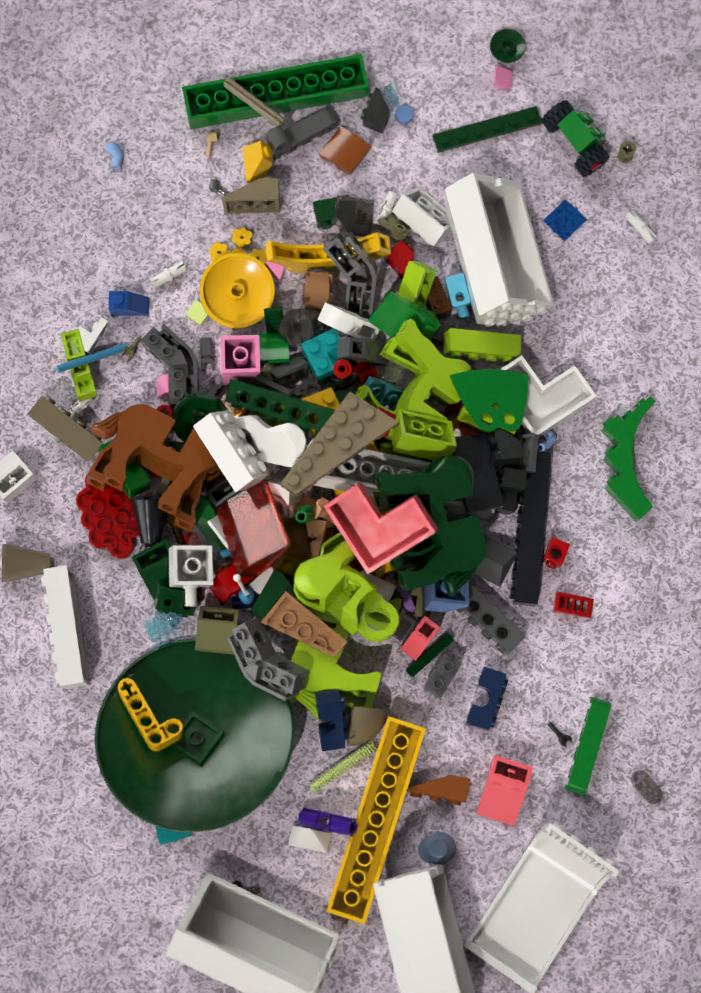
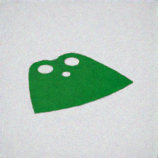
M480 369L450 375L463 405L481 430L494 431L496 428H504L507 431H515L519 429L523 421L527 401V374L498 369ZM492 404H498L499 408L494 409ZM483 414H489L492 417L493 422L490 425L482 422L481 416ZM505 414H512L515 422L513 424L505 423L503 419Z

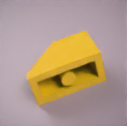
M258 141L243 147L246 182L251 183L259 178H264L273 164V150L271 146Z

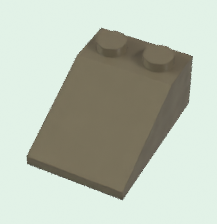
M272 176L259 178L223 196L224 214L280 213L278 178Z

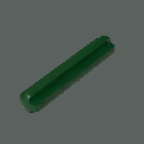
M449 633L442 636L406 669L407 674L410 677H414L454 641L453 637Z

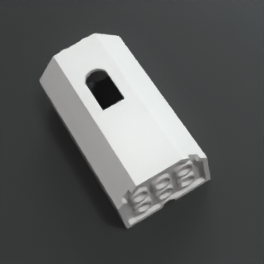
M473 172L447 187L443 200L477 324L485 325L486 327L497 326V328H502L510 323L528 322L533 320V317L536 315L547 313L548 309L554 307L520 182L503 178L494 180L493 176Z
M443 864L373 883L400 993H475Z
M206 872L176 928L166 955L243 993H320L321 986H323L328 975L327 971L330 970L334 961L333 956L336 955L340 946L337 943L340 935Z

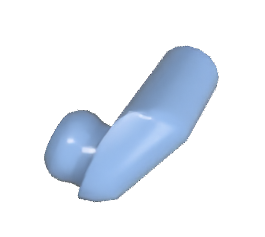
M111 142L106 145V151L114 157L112 168L121 169L124 154L118 144Z
M552 431L543 435L546 441L538 443V452L547 451L554 444L556 436H554Z

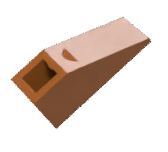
M448 775L409 787L407 791L413 797L422 798L423 794L430 796L429 800L441 802L443 798L448 799L449 804L461 806V802L466 803L470 778Z

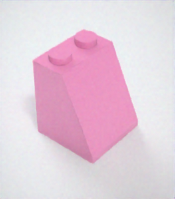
M259 335L221 336V373L224 386H229L230 379L248 382L260 374Z

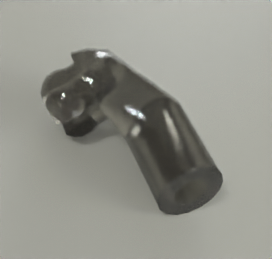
M235 880L232 883L255 895L261 893L258 883L250 887L239 880Z

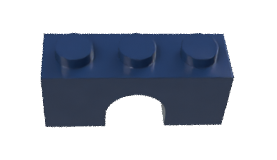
M487 667L482 668L477 687L487 691L489 702L485 706L472 704L467 716L466 725L487 732L490 728H494L497 717H494L496 709H500L503 699L500 698L502 690H506L508 679H505L506 673Z
M339 689L315 692L319 720H329L328 722L318 724L322 752L346 748L345 740H348L347 728H344V724H347L346 713H342V709L346 708L344 696L340 697Z

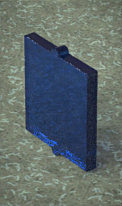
M566 199L543 220L552 229V232L556 233L564 241L587 221L578 211V208H574Z

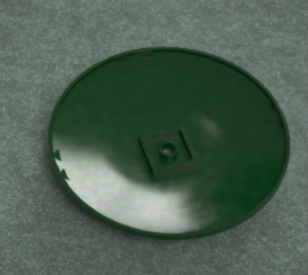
M185 639L167 643L133 661L109 688L102 701L95 726L94 740L97 763L101 775L114 797L124 808L141 820L159 828L179 832L214 830L237 822L256 810L269 798L284 777L290 763L295 741L294 714L290 699L284 701L252 685L244 676L235 655L195 651L196 639ZM130 678L136 683L159 725L172 718L178 719L183 726V736L181 739L160 751L151 750L120 698L118 691L119 682L122 679ZM124 688V690H127L129 697H131V689ZM140 703L132 705V708L135 710L142 707ZM144 720L141 724L143 726H149L152 722L150 720ZM171 727L168 731L174 734L179 731V728ZM195 734L202 735V740L198 743L191 741L192 736ZM158 736L151 739L152 743H159L161 741V738Z

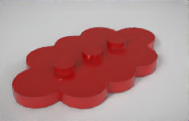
M86 475V488L77 494L76 506L82 512V526L89 531V542L96 549L108 548L109 553L115 559H126L133 551L132 540L139 536L131 499L128 498L124 491L108 484L104 491L87 484Z

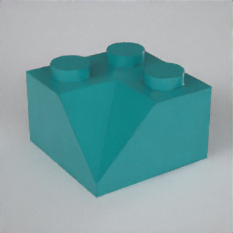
M335 328L301 343V351L318 383L331 377L334 373V364L341 360L337 358L338 339L341 338Z

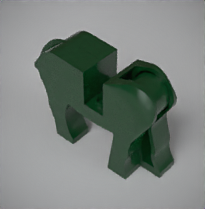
M441 456L433 460L419 474L400 473L392 475L386 472L374 473L378 491L373 492L380 512L394 508L416 494L438 527L436 532L428 537L430 541L417 550L404 551L389 561L391 569L397 570L401 589L409 591L434 584L446 576L444 578L446 592L450 597L455 596L461 587L473 577L478 565L485 558L487 550L478 515L464 513L448 518V510L443 505V503L473 495L474 472L471 465L459 456Z

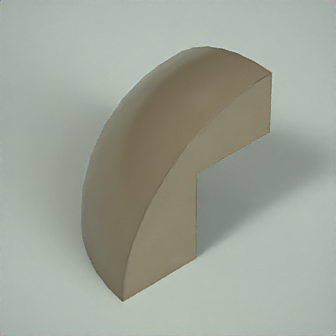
M352 707L351 723L348 726L347 746L361 745L376 737L386 723L389 710Z

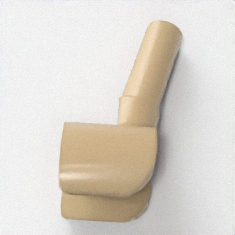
M216 131L207 133L208 146L206 157L211 156L212 142H218Z

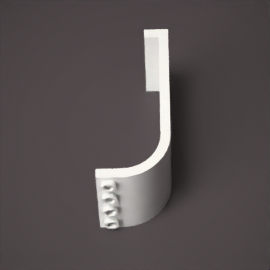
M555 822L553 825L547 823L531 841L464 944L467 949L530 993L536 992V986L597 891L609 878H616L619 873L613 861L608 858L605 860L601 859L598 856L599 852L590 846L588 848L581 845L582 840L573 834L568 836L564 833L565 829Z

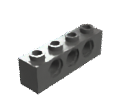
M469 582V603H477L478 610L471 611L469 607L456 610L459 613L464 612L468 616L467 620L474 627L478 625L483 630L481 634L489 641L492 639L497 644L495 647L502 654L506 652L509 655L526 635ZM489 615L493 620L492 624L486 625L482 620L483 616ZM504 629L507 633L506 638H499L497 630Z

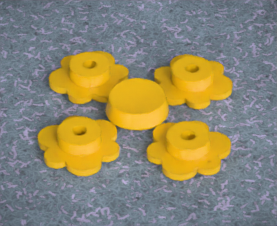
M245 227L240 228V230L234 229L232 232V242L236 243L238 248L232 250L231 253L246 254L245 250L241 248L245 245H250V239L253 236L252 232L246 231ZM215 242L212 245L213 248L209 249L212 261L223 255L230 254L227 245H221L219 242ZM253 249L252 253L248 254L259 259L263 264L267 262L266 251L263 249Z

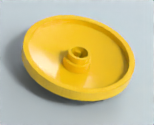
M230 253L217 258L206 268L200 281L199 292L202 306L211 319L227 328L243 329L257 324L265 317L264 308H271L274 301L275 287L269 270L261 261L248 254Z

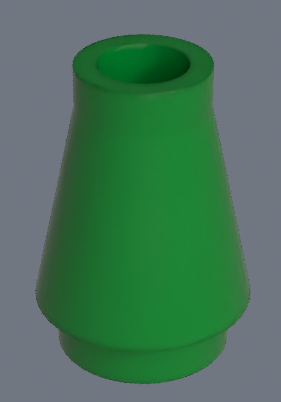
M303 504L298 507L295 518L300 523H310L315 517V511L312 506Z

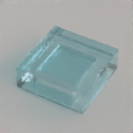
M389 84L384 87V96L392 109L398 107L399 97Z

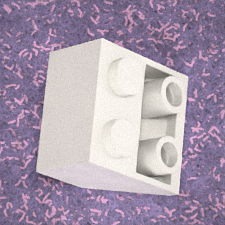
M13 450L0 460V496L8 504L37 480L35 475Z

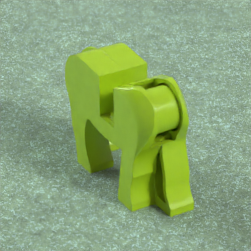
M412 319L406 320L396 336L388 339L379 354L415 373V376L404 389L395 411L382 406L374 397L371 389L366 385L360 386L355 395L375 408L381 407L395 415L397 409L448 420L423 401H426L431 396L444 406L458 403L461 399L452 383L450 375L472 371V369L463 360L444 357L433 343L421 334L415 321ZM393 428L390 430L388 437L383 438L385 442L381 443L377 448L381 453L411 459L417 458L416 456L393 451Z
M344 590L325 613L308 608L328 626L333 627L332 629L340 636L348 640L349 632L340 625L342 609L351 599L345 594ZM402 599L390 600L389 603L396 608L399 614ZM380 612L370 613L365 618L366 625L377 631L385 630L390 624L388 617ZM298 640L291 661L310 671L306 688L301 690L299 695L295 697L311 712L315 719L319 720L315 692L339 689L340 697L344 696L347 708H372L382 673L375 671L368 674H355L340 667L338 663L346 645L336 657H333ZM358 691L367 692V694L358 693Z

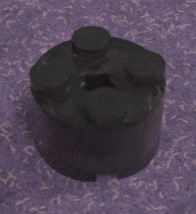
M308 308L288 311L279 325V332L284 340L294 347H301V343L324 333L322 322L317 320L320 314L314 309Z

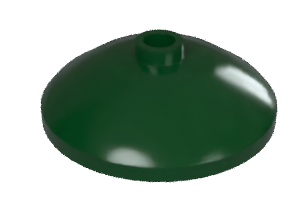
M190 394L181 399L173 410L172 418L176 420L174 432L180 440L186 443L196 423L210 413L226 411L227 407L218 397L212 394ZM198 413H203L201 417L197 416Z

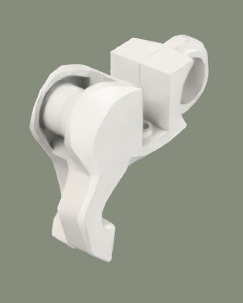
M257 415L234 417L237 427L242 431H248V433L244 432L245 439L256 450L257 458L266 466V472L268 473L266 478L252 487L253 496H256L257 501L255 515L259 524L264 528L269 521L265 513V507L271 499H275L282 504L285 516L295 519L296 505L302 501V494L296 497L282 488L280 483L283 479L275 478V475L278 473V465L291 468L306 450V446L314 439L312 432L302 430L295 423H285L271 427Z

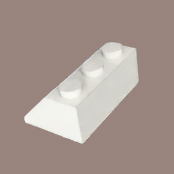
M421 187L403 194L392 210L399 220L409 225L413 232L418 233L427 244L433 247L441 243L452 231L446 209Z

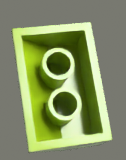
M397 409L395 420L399 422V426L394 428L392 433L394 452L435 460L441 456H452L457 447L452 421Z

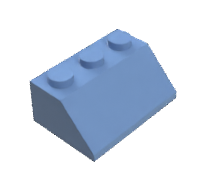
M446 576L437 583L424 586L425 610L447 612L468 607L469 581L453 597H450L446 592L444 584Z

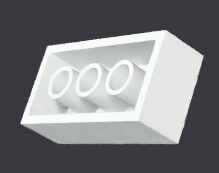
M227 410L210 413L193 426L235 492L252 488L268 476L266 466L259 461L255 455V449L248 444L244 432L237 427L233 415Z

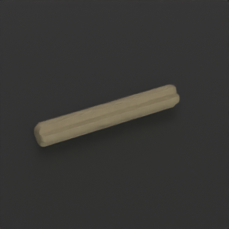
M226 79L224 82L226 89L274 125L282 126L285 119L233 79Z

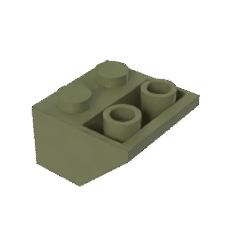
M200 606L195 651L234 655L227 638L234 636L231 629L238 626L239 610Z

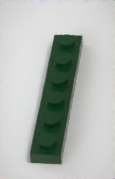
M537 106L432 134L437 153L535 127L541 125L542 122Z

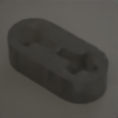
M636 771L631 775L632 785L645 801L650 804H657L662 800L663 793L645 771ZM636 775H643L645 777L643 779V782L646 784L645 787L643 784L635 782L637 780ZM647 788H649L652 792H658L656 794L657 800L649 799L650 793L648 792Z

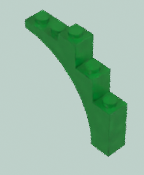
M651 396L646 400L642 398L635 405L637 408L633 412L629 410L621 418L618 415L614 418L609 417L602 424L604 427L601 430L614 444L605 452L606 456L603 461L617 474V476L614 474L606 481L608 485L605 490L635 522L641 519L653 507L637 482L632 458L633 441L637 427L644 414L656 402Z

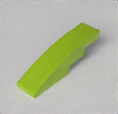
M79 329L61 334L68 362L87 356ZM89 363L70 369L79 402L97 397Z

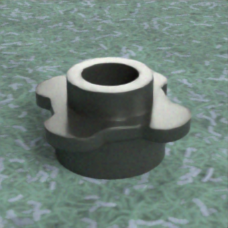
M333 373L329 386L337 389L346 388L347 382L350 379L349 377L338 378Z

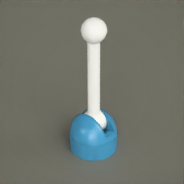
M235 574L233 580L241 588L239 591L241 602L244 604L252 603L255 599L254 591L249 587H244L241 582V576Z

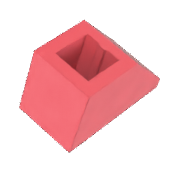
M424 616L400 650L416 661L441 627Z

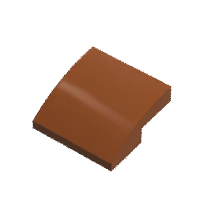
M340 126L320 151L319 155L324 160L335 164L339 170L351 175L371 150L372 146L356 134Z

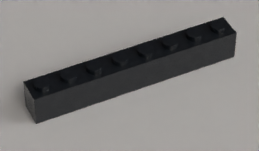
M537 452L536 471L526 474L528 478L527 487L523 493H519L518 504L521 505V512L517 513L516 523H520L519 531L516 530L515 542H518L517 550L514 549L518 554L514 560L516 561V569L512 568L511 580H515L514 588H510L509 599H513L512 604L533 607L538 605L551 453Z

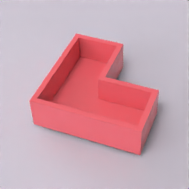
M361 481L324 505V508L367 574L429 537L438 529L416 494L382 515Z

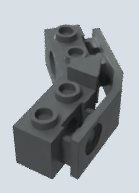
M351 231L347 233L346 238L339 232L325 243L323 250L348 280L344 309L356 313L360 317H363L364 312H369L368 315L372 316L378 275L375 261ZM366 264L370 269L373 279L372 287L367 286L368 271ZM365 293H368L367 305L363 304Z
M164 324L161 332L153 327L140 341L142 346L169 370V405L171 409H174L181 399L190 395L188 394V382L192 384L191 394L199 393V365L193 350ZM166 337L174 345L171 346L164 338ZM180 349L190 356L193 362V375L189 374L188 364Z
M259 617L231 629L234 636L227 638L244 676L252 685L284 701L299 695V692L306 688L310 670L276 654ZM239 644H240V646H241V648H242V650H240V651H239L238 648H237V647L239 646Z

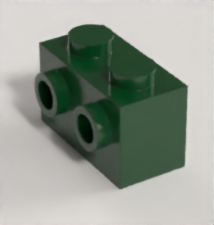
M158 582L153 603L158 612L163 614L173 612L180 617L194 616L196 606L185 607V589L183 587L169 588V583Z

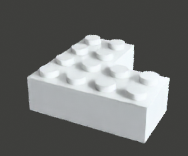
M522 355L500 369L528 375L527 401L523 421L520 426L525 434L535 433L541 437L593 403L597 397L576 366H573L546 385L541 383Z

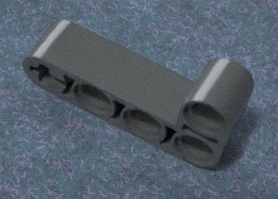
M326 108L285 130L281 126L272 128L267 133L268 144L271 146L276 157L280 159L282 155H287L297 150V147L312 142V139L319 138L336 129L339 124L330 109Z

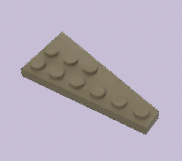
M349 392L282 480L280 486L298 497L315 485L322 477L332 473L339 465L345 464L365 450L376 439L379 440L386 432L399 426V422L352 392Z

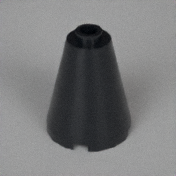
M161 496L131 497L140 542L145 543V547H151L161 542L167 512L158 508Z

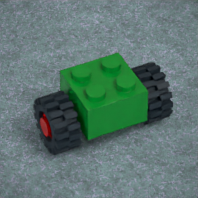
M563 100L561 103H557L555 107L553 106L551 110H548L547 114H544L541 122L549 133L557 132L560 129L579 154H583L574 163V166L583 178L596 172L597 169L606 164L605 162L609 160L610 156L602 147L607 141L604 137L605 132L599 126L596 127L593 123L595 120L589 112L574 110L567 100Z

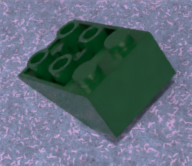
M167 539L132 556L153 599H155L158 582L169 583L170 545Z

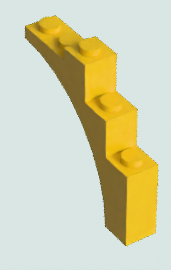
M376 232L357 238L373 260L391 254L389 236ZM275 241L265 243L267 261L286 266L287 271L298 274L315 267L324 270H331L337 267L323 250L325 244L293 245Z

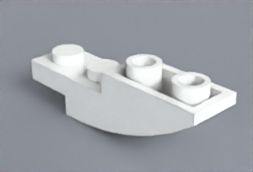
M326 302L317 319L355 338L367 339L383 345L390 339L387 334L371 324L368 319Z

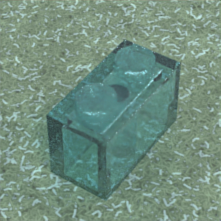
M165 612L143 622L153 643L175 634L174 629L177 628L171 615L168 616Z

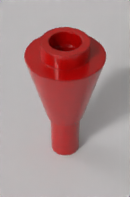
M341 359L334 364L333 371L338 378H347L354 373V369L347 360Z

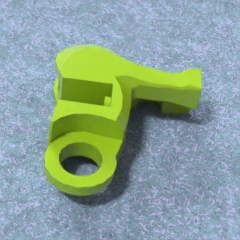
M339 532L322 544L319 557L309 559L300 564L294 578L295 595L298 601L305 607L325 613L344 590L345 594L351 599L342 609L340 625L351 635L355 636L359 632L363 638L371 642L388 640L395 634L398 628L399 615L396 608L382 598L377 592V587L369 579L349 566L356 556L341 532ZM373 612H380L388 617L390 624L385 630L374 631L366 625V616Z

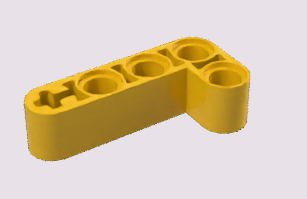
M130 678L122 679L119 682L118 691L120 698L151 750L160 751L181 739L183 736V726L178 719L172 718L159 725L136 683ZM124 688L131 689V697H129L127 690H124ZM140 703L142 707L135 710L132 708V705ZM144 720H150L152 722L149 726H143L141 724ZM171 727L179 728V731L174 734L168 730ZM158 736L161 738V741L159 743H152L151 739Z

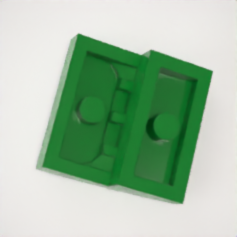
M288 331L250 334L259 335L260 364L290 362Z

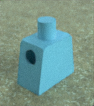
M464 273L446 277L445 286L452 311L457 310L459 319L470 317L468 307L471 305V300ZM461 296L463 301H457L456 297Z

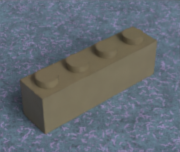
M41 396L27 415L89 462L99 450V446L103 445L100 441L102 438L85 430L87 426L81 421L77 420L75 422L70 418L71 414L64 408L58 409L55 406L56 402L49 396L45 398Z

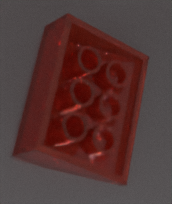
M263 480L229 498L216 510L236 572L241 577L257 578L291 546L267 480Z

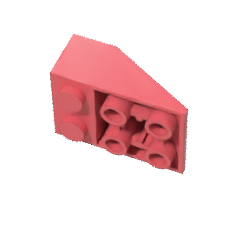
M493 756L476 814L515 826L533 767Z

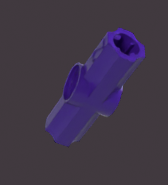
M303 808L298 816L299 825L328 832L353 836L358 828L357 819L328 812Z

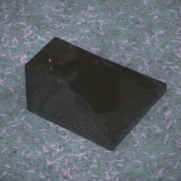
M337 196L335 215L346 231H351L354 236L365 237L371 235L375 200Z

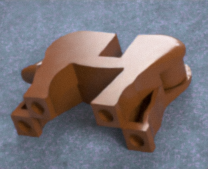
M136 404L128 407L125 411L115 413L103 421L93 424L91 432L94 435L105 440L113 437L115 434L116 437L106 448L100 451L87 473L86 483L102 491L106 489L107 484L123 491L126 482V469L129 464L138 461L153 473L173 481L159 499L158 508L176 516L174 525L192 533L195 528V512L199 505L201 490L206 484L222 473L196 430H192L179 453L174 448L168 447L174 436L176 420L151 406Z

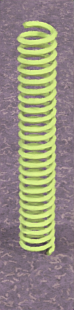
M369 741V744L366 743L361 749L356 750V753L353 752L351 757L348 756L345 760L343 759V762L340 761L338 766L335 765L330 771L327 770L325 775L322 774L317 780L314 779L312 784L309 783V786L313 788L312 793L315 794L325 784L328 785V782L333 781V778L336 779L338 775L341 776V773L346 772V769L349 770L351 766L354 767V764L359 763V760L362 761L364 757L369 756V753L372 754V751L377 750L374 742Z

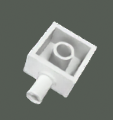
M173 545L169 548V588L183 587L185 589V607L197 606V589L213 585L212 546Z

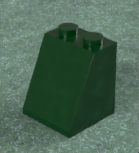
M272 572L251 610L253 614L252 619L259 617L262 621L286 591L297 599L293 586L283 573ZM263 624L265 630L270 627L268 625Z

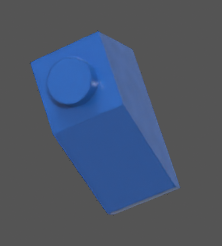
M109 291L108 309L111 316H149V297L129 291Z

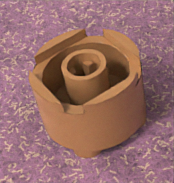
M305 271L303 279H306V283L303 284L304 309L322 310L325 302L330 304L333 301V293L329 292L330 285H332V274H328V272Z

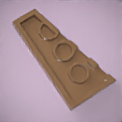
M287 591L261 621V623L333 657H336L348 643L347 640Z

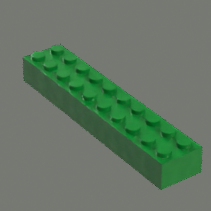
M362 54L231 78L277 113L369 97V84ZM226 79L182 87L190 130L262 117V115L224 87Z

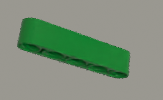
M592 697L590 700L591 706L587 710L584 720L586 722L585 727H582L579 737L580 744L579 747H576L573 758L575 761L569 771L568 784L565 785V790L583 796L588 789L612 704Z

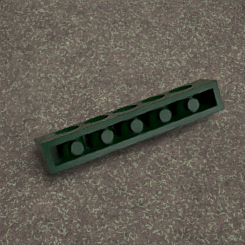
M230 379L225 397V402L231 403L233 408L242 409L244 407L248 409L247 412L256 415L260 412L265 414V418L276 420V418L282 419L281 423L283 424L295 423L302 430L310 431V428L317 430L316 434L320 432L335 412V409L237 379ZM247 393H249L250 399L248 402L246 401ZM264 399L267 400L266 407L263 406ZM281 404L284 405V411L282 413L280 412ZM298 409L301 410L300 418L297 417ZM316 414L319 417V421L317 424L314 422V416Z

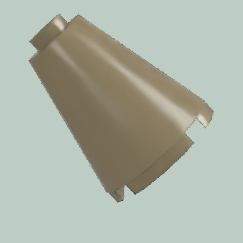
M2 544V582L44 574L43 569L54 567V557H50V553L11 544Z

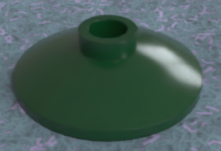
M502 29L492 36L490 52L498 61L513 63L524 55L526 43L519 32L512 29Z

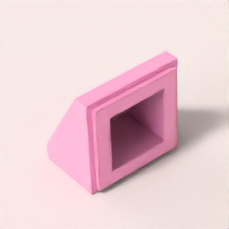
M495 66L493 88L511 89L513 71Z
M267 261V269L281 285L285 274V267Z
M164 374L156 380L158 398L169 397L168 374Z

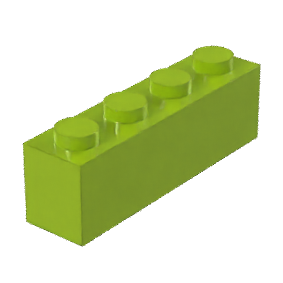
M450 328L443 333L444 355L450 356L453 359L468 357L469 360L486 359L487 362L501 360L503 363L509 364L521 356V335Z

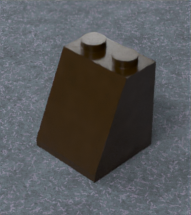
M276 512L273 513L254 541L255 546L273 570L295 577L300 564L312 559L304 523Z

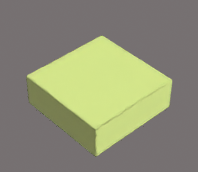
M197 300L185 314L187 318L199 326H202L209 316L204 310L202 303Z

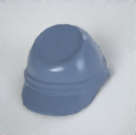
M439 831L425 837L418 846L420 858L430 864L445 865L453 858L456 852L454 839L449 834Z

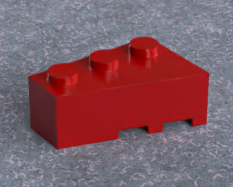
M253 547L245 553L246 556L241 559L237 557L230 563L231 566L226 569L222 567L215 572L216 576L213 579V585L209 589L222 606L227 603L228 598L234 594L238 595L241 590L239 584L233 580L235 574L241 576V582L246 587L271 567L258 548Z

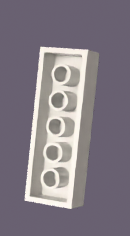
M67 565L43 569L44 575H41L43 587H46L47 593L44 594V602L49 607V613L46 616L47 623L52 628L49 638L51 645L54 644L55 652H52L53 663L57 664L58 672H55L56 683L64 689L89 686L73 571Z

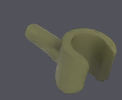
M137 337L130 347H125L121 358L123 355H129L127 362H130L134 355L135 347L141 338Z

